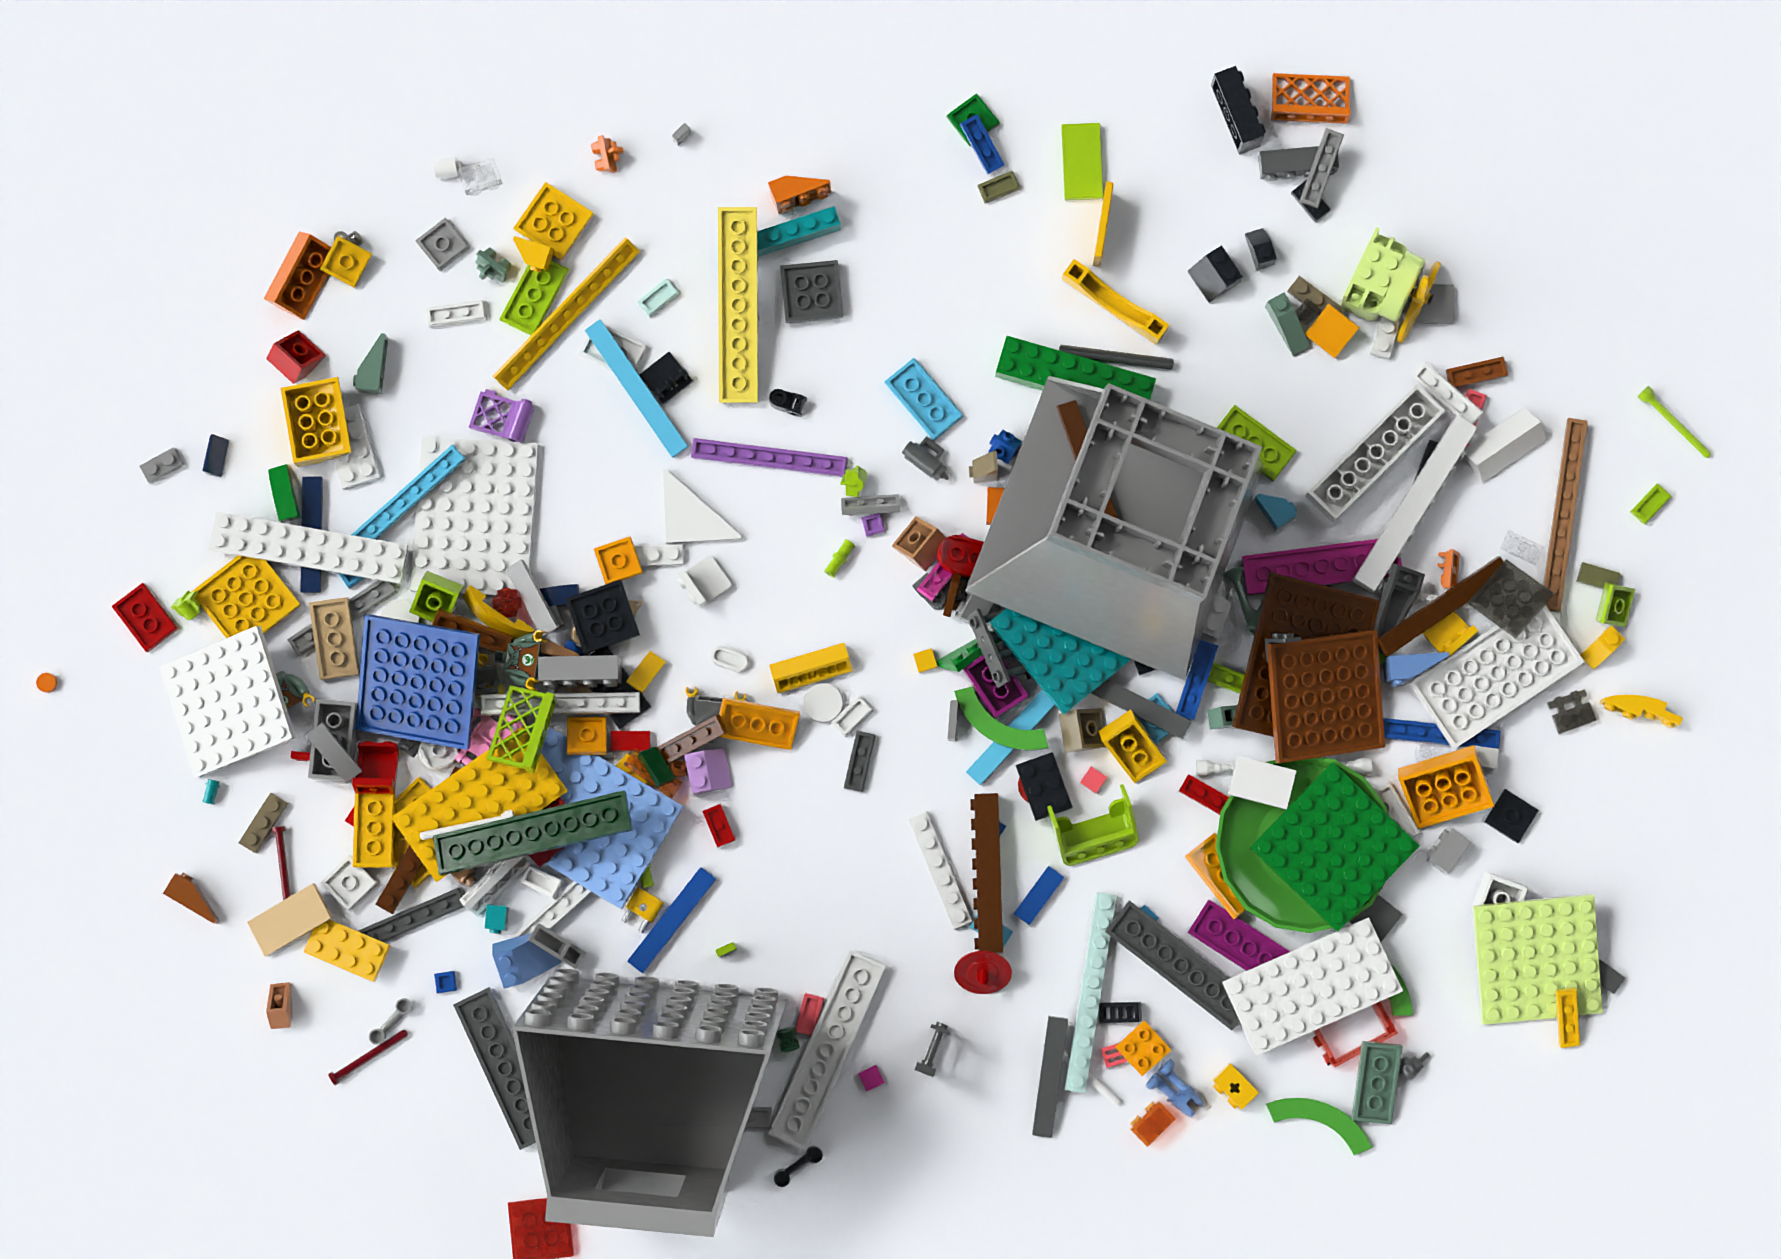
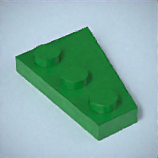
M974 639L936 660L939 668L960 672L983 653L977 639ZM1001 639L994 641L995 645L999 643Z

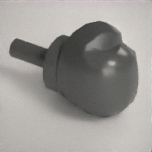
M1426 1052L1419 1059L1416 1056L1411 1059L1405 1056L1401 1059L1399 1072L1404 1078L1412 1080L1424 1067L1422 1062L1430 1054Z

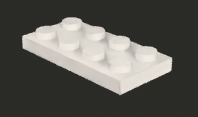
M358 404L344 408L352 453L333 459L343 490L380 479L362 412Z

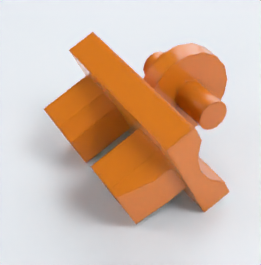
M604 135L598 136V141L591 144L593 154H601L602 159L594 163L596 170L599 172H618L616 162L620 161L619 155L624 152L623 148L617 147L616 142H611L610 138H604Z

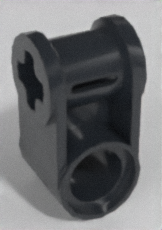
M782 389L771 391L769 403L772 408L793 416L802 417L803 413L801 411L804 402L808 399L807 397ZM780 395L783 397V401L775 403L773 397Z

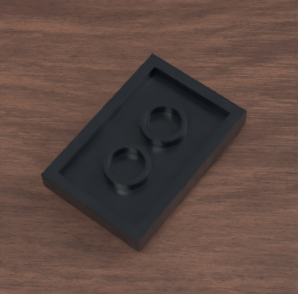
M1053 752L1015 765L1035 821L1049 817L1047 806L1052 807L1054 815L1073 808Z

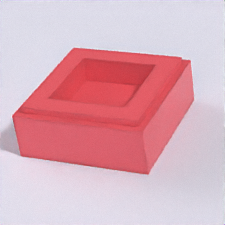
M1091 766L1080 783L1096 794L1107 777Z

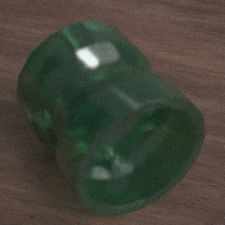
M786 1027L777 1031V1038L781 1042V1052H790L800 1048L799 1040L796 1039L797 1032L795 1027Z

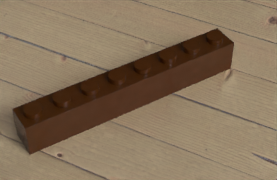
M998 793L974 794V799H970V811H974V819H971V830H975V838H971V848L975 850L976 858H972V870H976V878H972L973 890H977V898H973V910H977V918H974V930H978V938H974V949L1002 954L1003 931Z

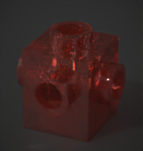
M503 588L497 590L496 597L492 599L493 609H496L497 612L506 618L516 617L518 608H521V598L517 595V589Z

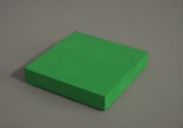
M977 93L946 115L948 121L969 147L971 145L960 123L977 114L987 133L1000 124Z

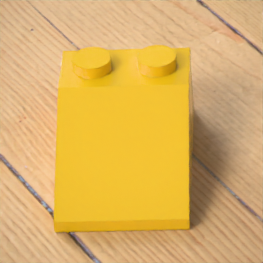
M1131 709L1098 731L1102 742L1134 784L1167 762Z

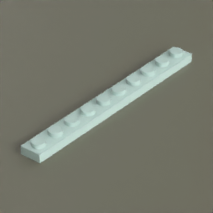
M1096 892L1064 1089L1066 1091L1083 1094L1086 1092L1110 936L1105 933V930L1113 921L1117 895Z

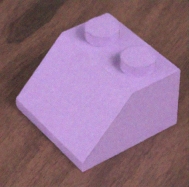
M725 748L684 754L693 795L732 787Z

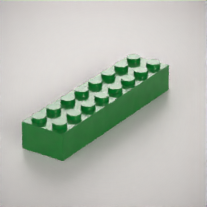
M1007 335L995 372V377L1042 391L1048 376L1102 389L1109 383L1148 400L1151 399L1156 381L1154 377Z

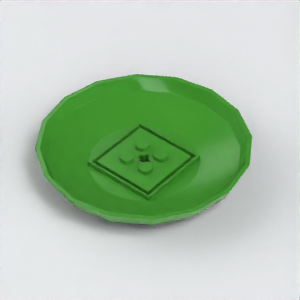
M1318 757L1285 763H1276L1275 760L1265 762L1296 770L1288 807L1333 762L1388 814L1386 805L1366 778L1335 759ZM1230 795L1220 812L1215 847L1223 879L1242 906L1275 928L1305 933L1332 928L1250 849V846L1280 817L1285 809ZM1384 884L1347 923L1373 904Z

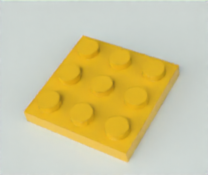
M545 182L513 227V230L530 241L553 248V256L562 261L594 213Z

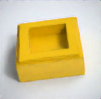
M932 648L913 654L918 673L937 668Z

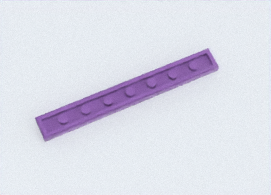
M693 438L691 458L838 477H843V474H845L848 457L698 438Z

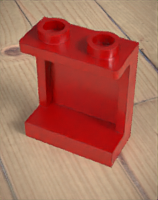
M372 741L358 742L357 765L361 768L362 772L353 778L352 781L355 794H395L399 761L397 743L391 741L374 743Z

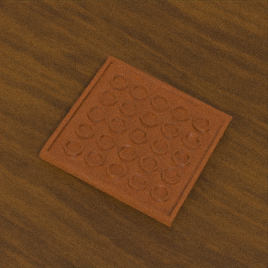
M1377 630L1307 638L1296 642L1267 644L1276 763L1385 747Z

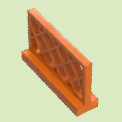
M1273 73L1271 120L1348 124L1350 117V77ZM1277 79L1285 80L1288 85L1283 89L1277 85ZM1301 80L1307 86L1301 90L1295 83ZM1317 81H1322L1327 86L1320 91L1314 84ZM1336 82H1344L1345 88L1339 92L1333 85ZM1290 87L1298 92L1293 98L1285 92ZM1310 87L1317 93L1312 99L1304 93ZM1329 88L1336 94L1331 100L1323 94ZM1282 95L1288 102L1286 104H1276V99ZM1302 96L1307 103L1305 105H1298L1295 100ZM1321 97L1326 104L1318 106L1314 101ZM1340 98L1345 102V107H1337L1333 102Z

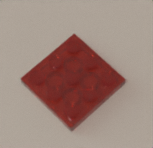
M547 1197L507 1202L513 1259H556L574 1256L571 1224L545 1221Z

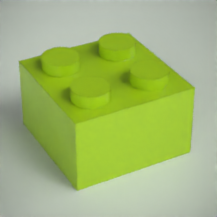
M426 571L409 613L433 622L438 608L453 613L463 585Z

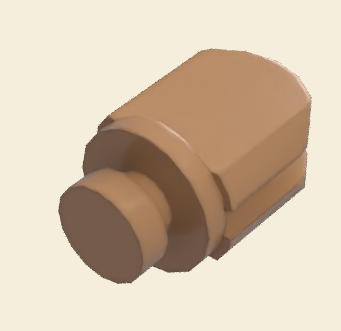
M472 868L450 873L460 884H466L468 888L477 882Z

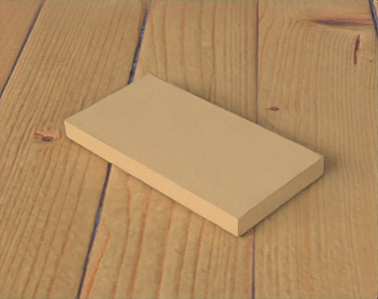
M349 597L309 602L320 680L360 675Z
M312 883L247 921L264 957H267L333 919V916L317 885Z

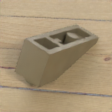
M992 451L972 460V466H969V478H973V483L997 481V451Z

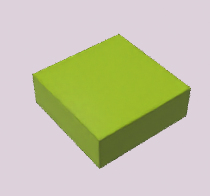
M734 942L717 948L715 951L717 956L721 957L737 950Z

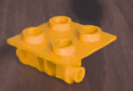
M1145 1020L1138 1024L1131 1033L1115 1046L1142 1077L1171 1051V1048Z

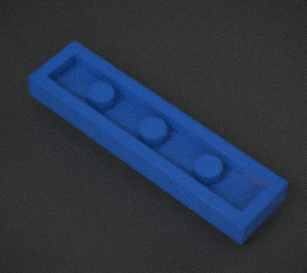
M1200 639L1175 712L1176 714L1191 720L1195 719L1219 645Z

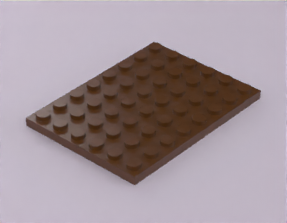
M1270 572L1232 727L1274 737L1269 665L1266 661L1265 638H1272V634L1294 633V637L1307 639L1373 630L1380 600Z

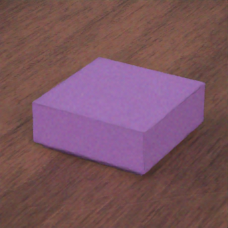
M880 513L861 517L866 537L885 533Z

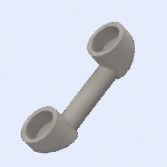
M399 999L395 1005L396 1010L380 1028L370 1031L369 1041L372 1044L378 1045L383 1043L386 1039L387 1031L402 1014H407L411 1011L412 1003L409 999Z

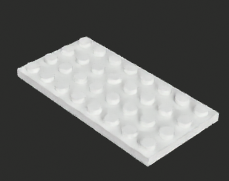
M1538 597L1410 682L1409 685L1452 749H1455L1584 663V660L1541 597Z
M1369 917L1222 982L1255 1056L1403 991Z

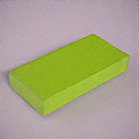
M1656 483L1634 506L1630 513L1645 525L1672 496Z

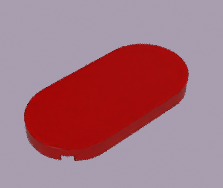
M961 535L949 536L938 546V562L947 572L970 578L984 542Z

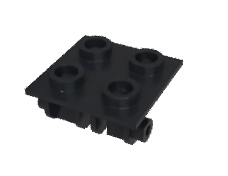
M667 352L639 374L662 405L693 382L687 371L682 368L670 352Z

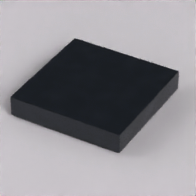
M1504 789L1485 818L1484 823L1518 844L1539 810L1512 792Z

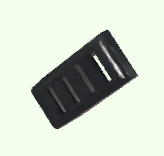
M1108 1002L1099 1004L1100 1023L1142 1022L1141 1002ZM1123 1006H1126V1018H1123ZM1131 1006H1134L1135 1018H1131ZM1106 1007H1110L1109 1019H1107ZM1115 1007H1118V1018H1115Z

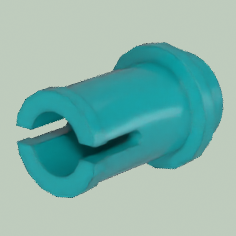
M208 779L205 782L206 789L202 800L203 803L215 805L217 791L221 787L219 785L220 781Z

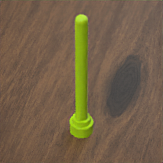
M1648 385L1637 397L1642 402H1649L1705 458H1709L1711 452L1654 397V390Z

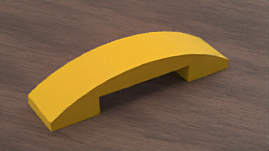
M468 586L463 599L476 617L488 627L512 635V639H517L534 632L535 629L522 620L518 619L513 623L483 602L486 595L473 586Z

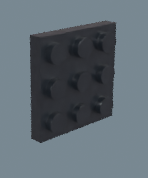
M621 579L565 598L584 655L640 636Z

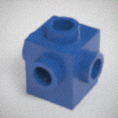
M1002 429L998 435L994 434L989 444L992 446L988 452L997 451V459L1009 464L1022 441L1012 433Z

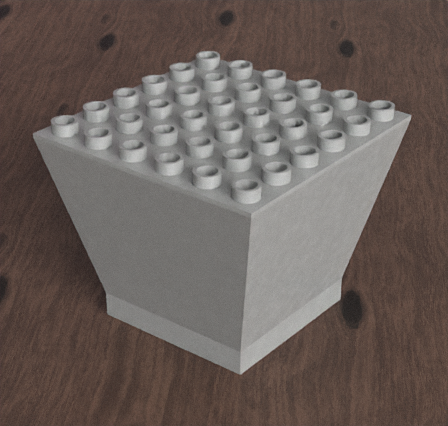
M1048 376L965 592L1185 680L1264 468V463L1259 457L1262 446L1109 383L1102 389ZM1076 400L1087 430L1076 461L1057 410V405ZM1110 497L1118 519L1104 513Z
M557 969L555 977L548 978L512 1029L547 1193L545 1221L714 1237L728 1193L729 1173L768 1063L787 999L778 998L779 991L772 988H755L754 996L738 994L739 987L731 984H716L714 992L698 991L699 983L690 980L675 981L674 988L659 987V979L655 977L639 976L635 977V984L619 983V975L614 973H596L595 980L592 981L579 979L580 972L577 970ZM645 1043L654 1044V1045L659 1046V1047H661V1048H663V1049H665V1050H667V1051H666V1052H662V1051H660V1050H658V1049H656V1048H653V1047H651V1046H649V1045H647V1044H645ZM656 1111L655 1120L742 1123L740 1127L651 1124V1112ZM668 1112L675 1113V1117L672 1119L669 1118L667 1115ZM688 1114L695 1115V1118L689 1119ZM708 1116H714L715 1118L711 1120Z

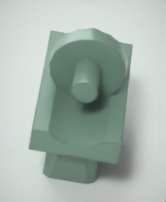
M491 247L485 251L479 250L476 253L477 259L475 261L478 265L476 269L480 271L479 278L484 280L488 277L492 280L495 277L503 283L506 280L511 263L505 258L499 263L496 262L494 259L497 257V253Z

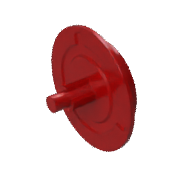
M975 951L966 954L958 960L954 968V977L959 986L969 992L990 994L1003 989L1010 982L1012 968L1007 959L1000 954L991 951Z

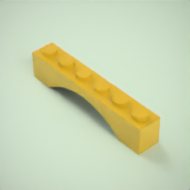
M1073 259L1063 273L1062 280L1155 345L1160 342L1169 328L1167 322L1115 292L1089 268L1076 259Z

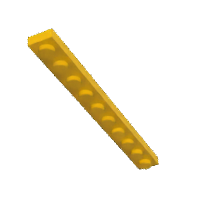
M624 237L492 377L504 389L508 391L640 252L634 244Z

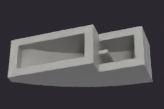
M321 723L306 735L345 783L350 782L362 772L361 768L324 723Z
M537 923L527 939L574 969L578 968L587 953L540 923Z

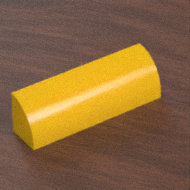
M844 642L769 664L777 694L853 671Z

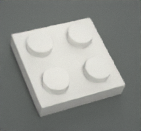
M351 855L342 860L320 882L347 911L377 884L363 868H353V857Z

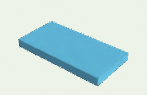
M912 358L884 381V384L933 441L963 418L962 413L915 358Z

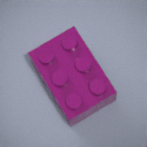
M983 655L963 669V673L994 719H998L1028 699V694L1016 676L1009 677L1011 681L997 689ZM1002 659L1006 670L1010 669L1006 661Z

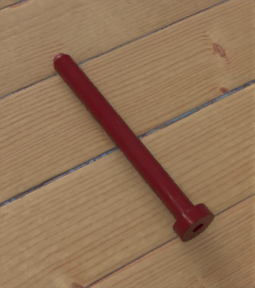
M279 826L271 829L276 837L283 900L291 896L283 836L286 827Z
M406 1030L398 1032L336 1073L330 1072L328 1076L331 1082L336 1086L340 1083L339 1080L407 1037L408 1032Z

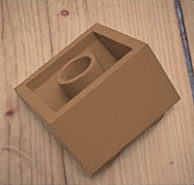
M915 516L892 544V547L914 565L927 571L937 558L939 544L946 537L938 528Z

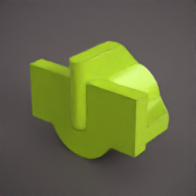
M858 465L852 470L846 469L841 479L840 485H845L846 496L859 497V491L863 489L868 474L866 470Z
M187 590L182 597L176 599L171 608L179 615L185 617L186 620H193L201 612L200 604L195 599L198 592Z

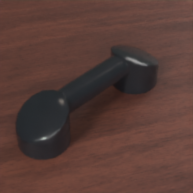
M810 1146L807 1148L806 1154L786 1169H778L774 1173L775 1184L779 1187H785L790 1182V1175L809 1161L811 1163L820 1162L823 1158L821 1149L817 1146Z

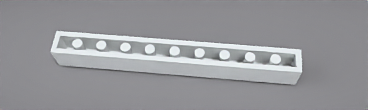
M1458 415L1453 419L1352 582L1371 594L1375 590L1379 591L1385 582L1382 579L1386 573L1390 574L1393 561L1396 557L1400 558L1406 548L1403 545L1406 541H1411L1416 533L1413 531L1417 524L1420 526L1426 517L1424 515L1425 510L1432 508L1436 501L1434 496L1437 492L1441 493L1447 484L1444 482L1447 475L1449 477L1452 476L1457 468L1454 464L1457 460L1461 461L1467 452L1464 448L1468 443L1471 445L1477 434L1474 433L1477 429L1476 426Z

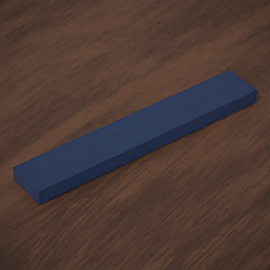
M302 477L301 526L322 530L323 477ZM301 567V593H321L322 570Z

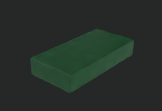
M656 746L641 751L638 754L639 759L657 788L676 779Z

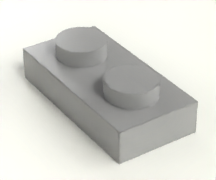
M172 447L139 465L147 482L151 484L184 464L176 449Z

